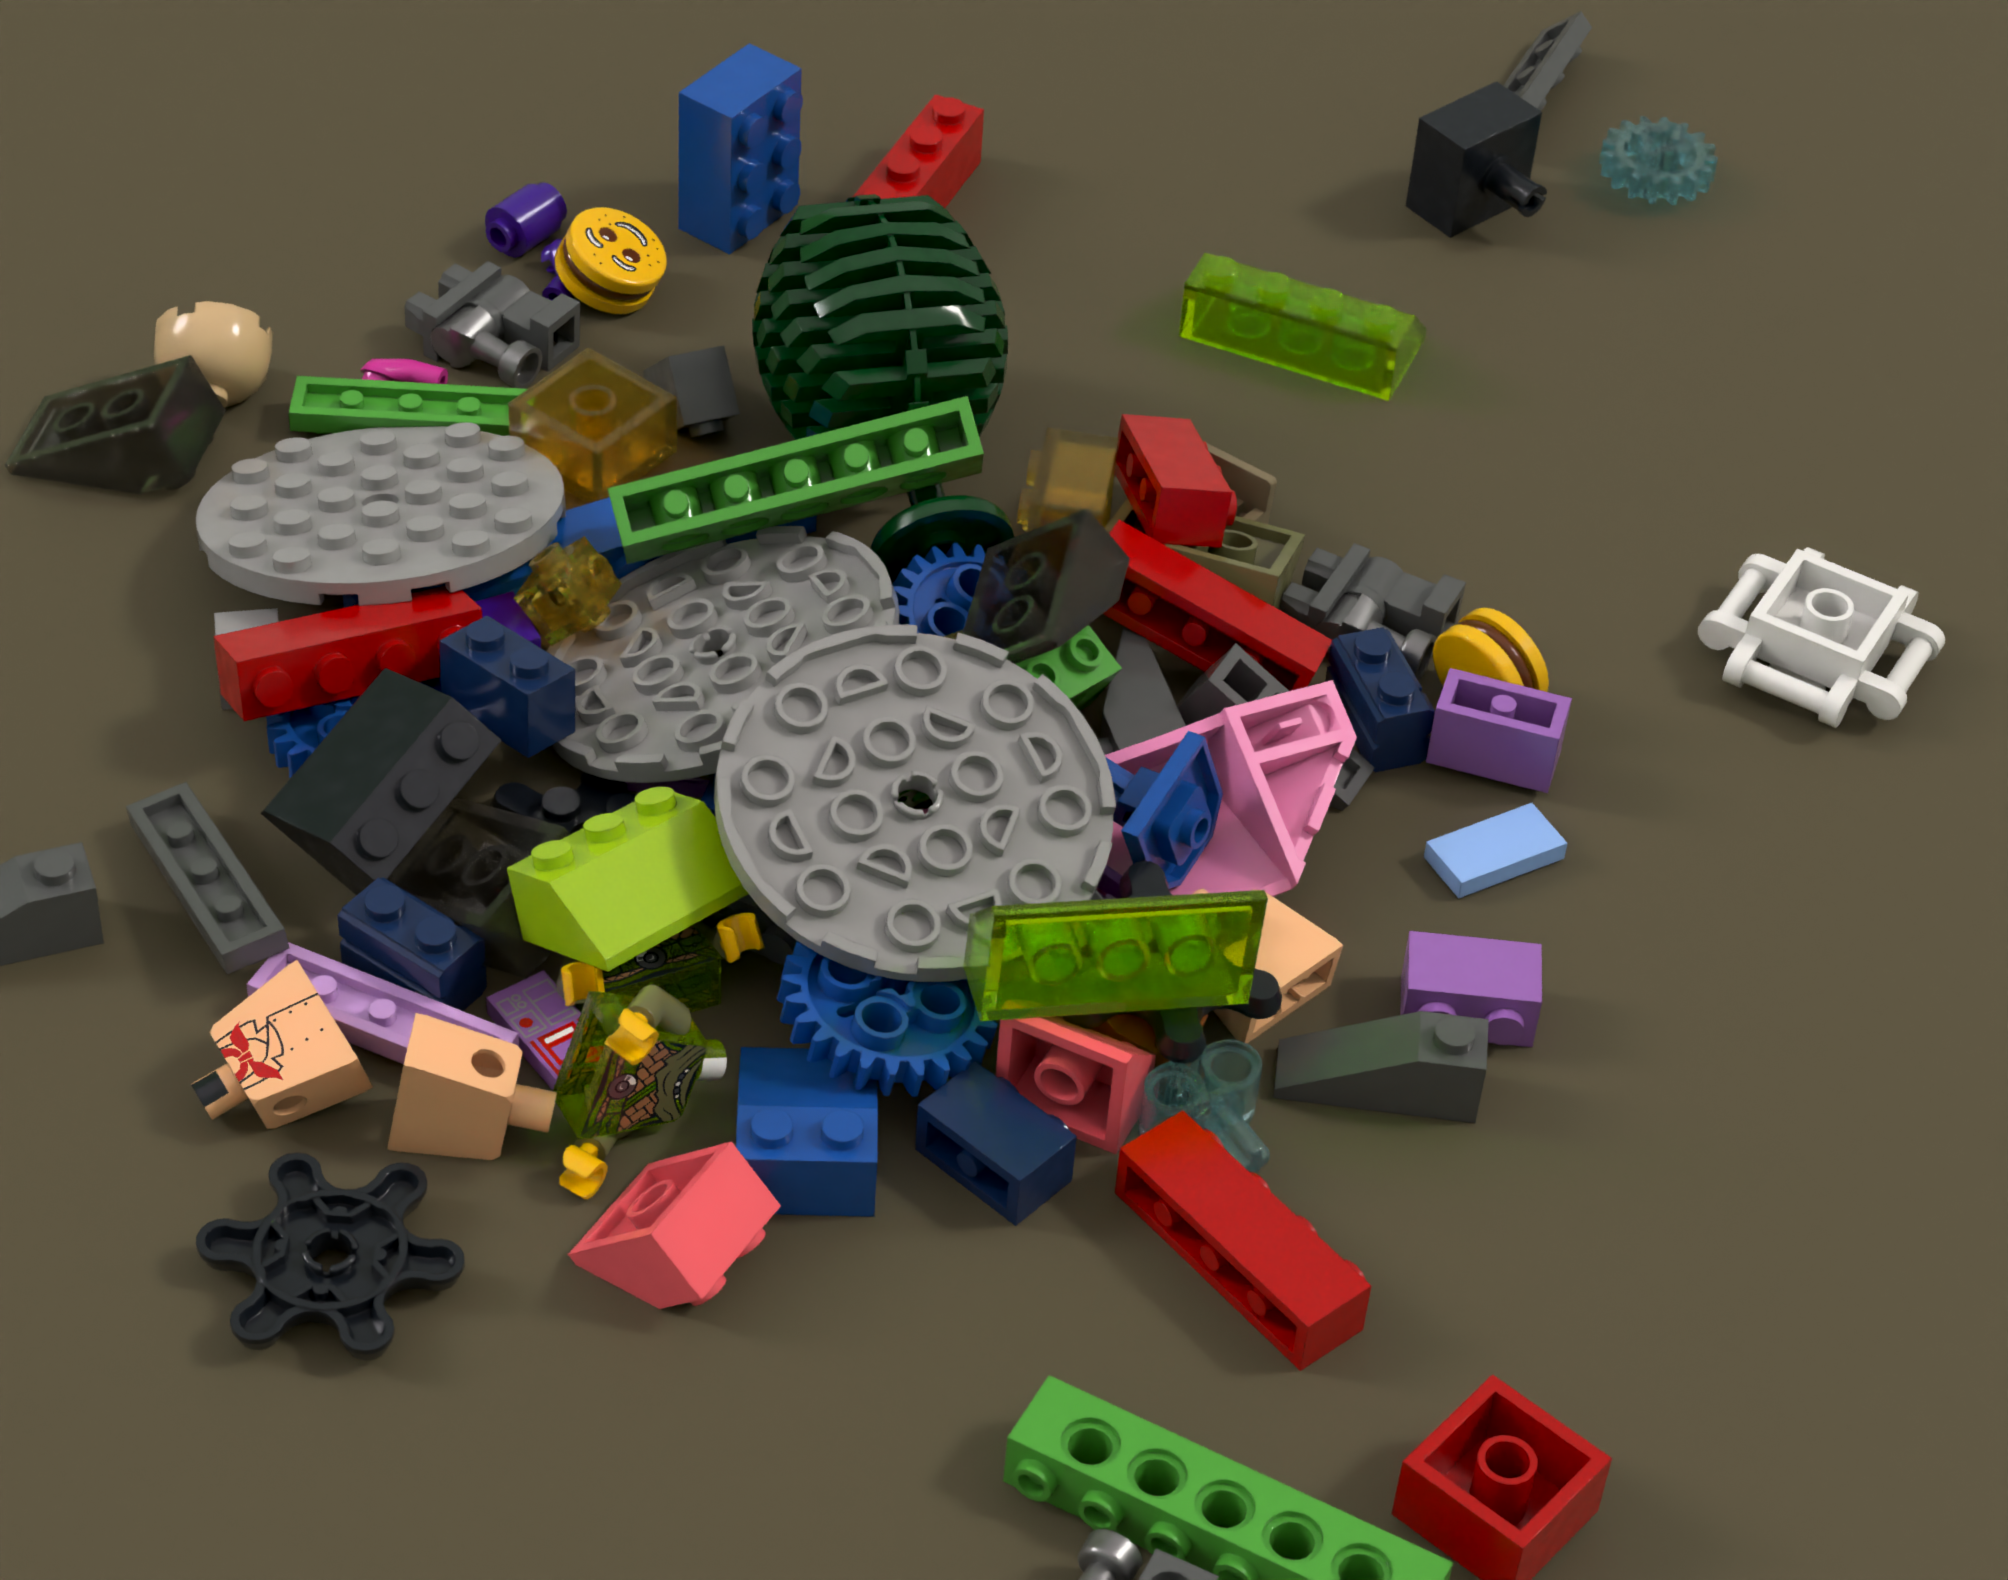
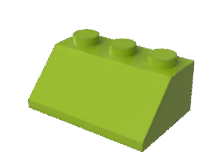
M653 787L643 790L635 796L634 802L613 813L600 814L588 819L583 824L584 828L561 840L548 841L536 846L531 851V856L507 868L523 940L607 972L749 893L745 890L730 865L721 842L716 818L706 804L701 800L676 793L669 787Z

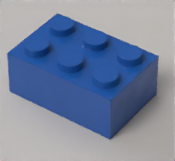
M749 43L679 92L678 229L730 255L750 239L756 238L762 230L781 216L791 212L798 204L800 197L799 156L802 149L800 141V112L803 104L801 94L802 68Z

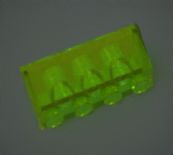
M1205 252L1184 284L1179 337L1389 401L1425 340L1427 329L1416 316L1395 310L1388 305L1371 303L1342 294L1335 289L1318 287L1289 278L1282 273L1265 271L1236 262L1229 257L1216 256Z
M1265 890L999 905L973 912L969 917L963 967L979 1020L992 1021L1248 1004L1268 902Z

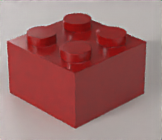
M1492 1374L1402 1461L1391 1514L1481 1580H1531L1598 1512L1612 1458Z

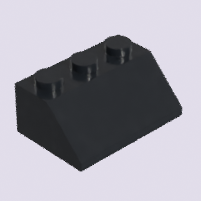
M384 668L260 814L355 895H358L377 878L384 877L387 879L502 740L453 697Z

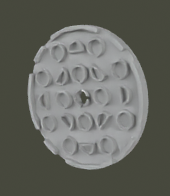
M468 422L456 423L448 427H374L333 433L311 439L287 438L276 443L275 450L254 459L236 462L232 465V471L213 485L203 497L197 509L196 528L199 549L207 554L210 569L224 580L244 590L269 598L312 605H321L325 600L324 594H358L359 606L412 601L411 589L437 586L444 583L450 593L492 580L518 568L538 555L556 538L558 534L557 522L560 518L566 517L564 483L556 466L546 456L525 445L524 440L520 437L500 436L480 431V427L477 424Z
M773 526L757 531L756 539L727 544L724 539L666 554L648 562L625 575L586 604L590 615L574 631L571 628H562L546 651L575 669V732L551 745V747L573 767L585 773L615 781L636 783L670 782L716 773L722 741L730 719L741 700H746L752 691L765 680L766 672L772 666L809 643L835 633L862 627L899 625L900 610L898 598L885 565L868 546L852 537L832 531L826 538L807 536L804 526ZM722 650L724 655L718 657L715 651Z
M878 625L839 632L816 640L792 652L772 666L766 672L765 680L752 691L746 700H741L730 719L721 745L714 787L716 822L723 848L731 867L755 903L794 939L839 964L876 976L917 982L955 981L976 978L1001 971L1040 952L1060 937L1076 921L1090 902L1108 861L1113 844L1111 843L1113 813L1116 808L1113 781L1105 754L1095 733L1082 713L1043 674L1037 679L1026 670L1007 660L1008 651L984 640L959 632L956 639L932 634L917 633V625ZM910 789L918 790L927 794L932 800L933 805L924 814L922 809H913L903 802L898 803L899 793Z

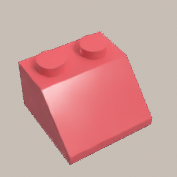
M1006 1005L1000 1016L996 1076L1011 1082L1022 1096L1048 1115H1054L1061 1119L1069 1130L1077 1136V1139L1117 1155L1150 1101L1156 1055L1137 1048L1129 1042L1119 1041L1092 1029H1086L1067 1022L1063 1017L1056 1016L1034 1006Z
M732 1141L648 1163L568 1253V1256L580 1268L658 1309L689 1302L693 1306H698L710 1300L723 1288L726 1283V1278L723 1274L737 1258L751 1252L761 1243L766 1235L763 1227L781 1205Z

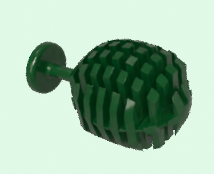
M876 194L848 197L845 202L799 206L781 232V237L772 248L768 262L764 266L756 291L754 318L752 319L753 347L755 349V361L759 375H761L763 386L770 398L769 401L775 413L783 422L793 440L968 396L980 438L990 421L1001 395L1007 370L1008 328L1005 326V311L998 287L989 275L991 272L976 246L973 245L967 232L957 220L953 219L947 209H944L943 206L929 195L881 199ZM942 483L907 492L910 507L887 521L875 535L870 547L885 565L893 584L901 570L908 567L914 556L918 555L925 558L934 546L946 554L953 543H958L965 555L969 556L976 544L982 546L987 560L993 561L996 555L1002 551L1005 552L1007 562L1014 549L1015 536L1008 516L996 504L974 496H945Z

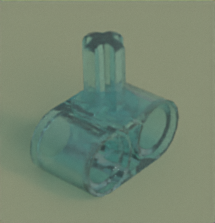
M1225 1039L1206 1045L1203 1055L1194 1062L1182 1064L1169 1061L1150 1071L1144 1080L1138 1128L1139 1136L1184 1110L1203 1129L1212 1131L1220 1139L1225 1150L1249 1172L1258 1174L1260 1168L1270 1160L1268 1147L1248 1124L1255 1114L1262 1073V1059L1258 1051L1242 1041Z

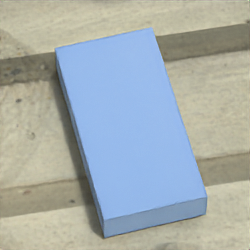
M1529 803L1426 841L1424 858L1459 899L1564 859L1568 843L1533 803Z

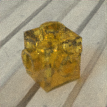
M584 536L564 548L556 542L538 553L529 563V567L533 572L514 596V600L552 646L578 631L586 633L601 624L610 615L611 609L608 604L622 583L614 574L608 560L601 554H598Z

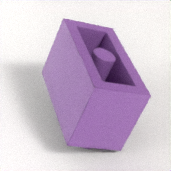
M1450 668L1435 709L1426 763L1548 793L1561 753L1572 698Z
M1409 931L1401 973L1400 1015L1426 1011L1489 1019L1488 1043L1525 1047L1533 1046L1542 1006V944Z

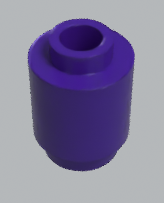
M541 182L525 185L487 211L485 226L486 236L490 244L496 250L510 257L522 256L560 229L562 221L567 215L565 201L558 190L548 183Z

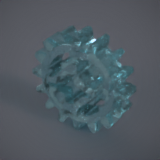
M1640 116L1638 125L1623 120L1621 121L1620 130L1614 128L1608 130L1607 139H1603L1599 163L1602 164L1601 175L1612 177L1611 187L1613 189L1627 187L1629 189V198L1633 199L1637 196L1645 198L1649 204H1655L1658 198H1665L1671 205H1677L1678 196L1694 201L1696 200L1697 191L1703 193L1709 191L1710 182L1714 179L1718 157L1714 156L1715 145L1704 143L1705 134L1703 132L1693 134L1687 132V123L1677 124L1669 122L1666 117H1662L1659 120V124L1651 123L1646 116Z

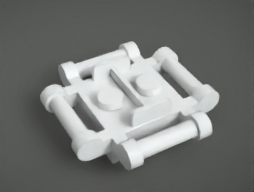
M1806 547L1804 551L1797 549L1787 564L1762 554H1752L1749 556L1738 572L1739 581L1718 610L1709 612L1698 627L1700 640L1709 648L1715 650H1724L1729 646L1734 648L1725 666L1722 680L1739 688L1745 683L1819 714L1818 721L1837 728L1842 721L1853 698L1866 703L1868 710L1879 719L1893 720L1897 718L1907 703L1906 692L1926 661H1931L1937 657L1945 644V636L1938 626L1911 615L1919 592L1900 585L1898 589L1824 560V553ZM1766 592L1751 613L1749 621L1741 619L1757 595ZM1891 640L1904 644L1906 649L1887 678L1871 672ZM1759 658L1770 663V666L1756 662V660Z

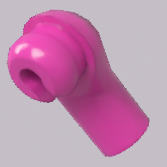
M371 359L360 370L363 373L361 379L434 384H447L448 381L447 369L412 359Z

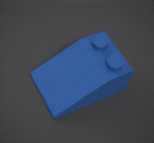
M740 1047L736 1148L781 1205L775 1214L875 1217L878 1159L877 1080L869 1079L867 1084L861 1090L855 1089V1074L845 1071L842 1075L832 1079L829 1077L832 1061L825 1058L818 1062L809 1063L806 1060L809 1052L807 1048Z

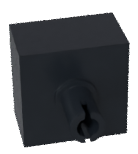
M1496 81L1420 117L1406 207L1449 238L1512 207L1518 210L1524 217H1531L1536 214L1546 200L1543 195L1547 194L1544 186L1530 179L1542 112Z

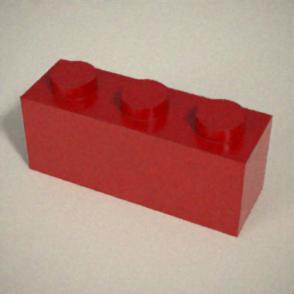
M1122 414L1112 470L1146 534L1162 544L1221 548L1225 527L1232 526L1235 520L1237 510L1236 494L1234 490L1230 489L1222 475L1221 467L1216 465L1208 451L1207 443L1201 439L1191 420Z

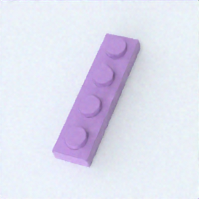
M289 942V949L268 957L247 983L249 997L286 966L298 960L347 1041L401 1064H404L416 1013L428 1015L519 1046V1033Z

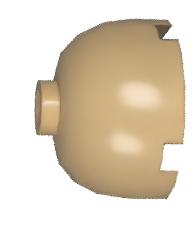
M205 301L195 302L194 313H185L177 316V306L167 310L157 319L154 337L155 367L167 389L187 403L193 404L196 408L203 411H220L250 398L265 381L272 353L273 332L270 327L266 331L259 327L260 316L253 311L233 304Z

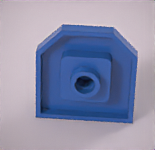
M1191 731L1186 733L1160 773L1141 766L1136 775L1106 757L1112 776L1116 800L1113 821L1123 827L1121 832L1132 862L1134 864L1139 861H1151L1158 864L1165 873L1169 889L1182 884L1213 837L1223 796L1206 738Z

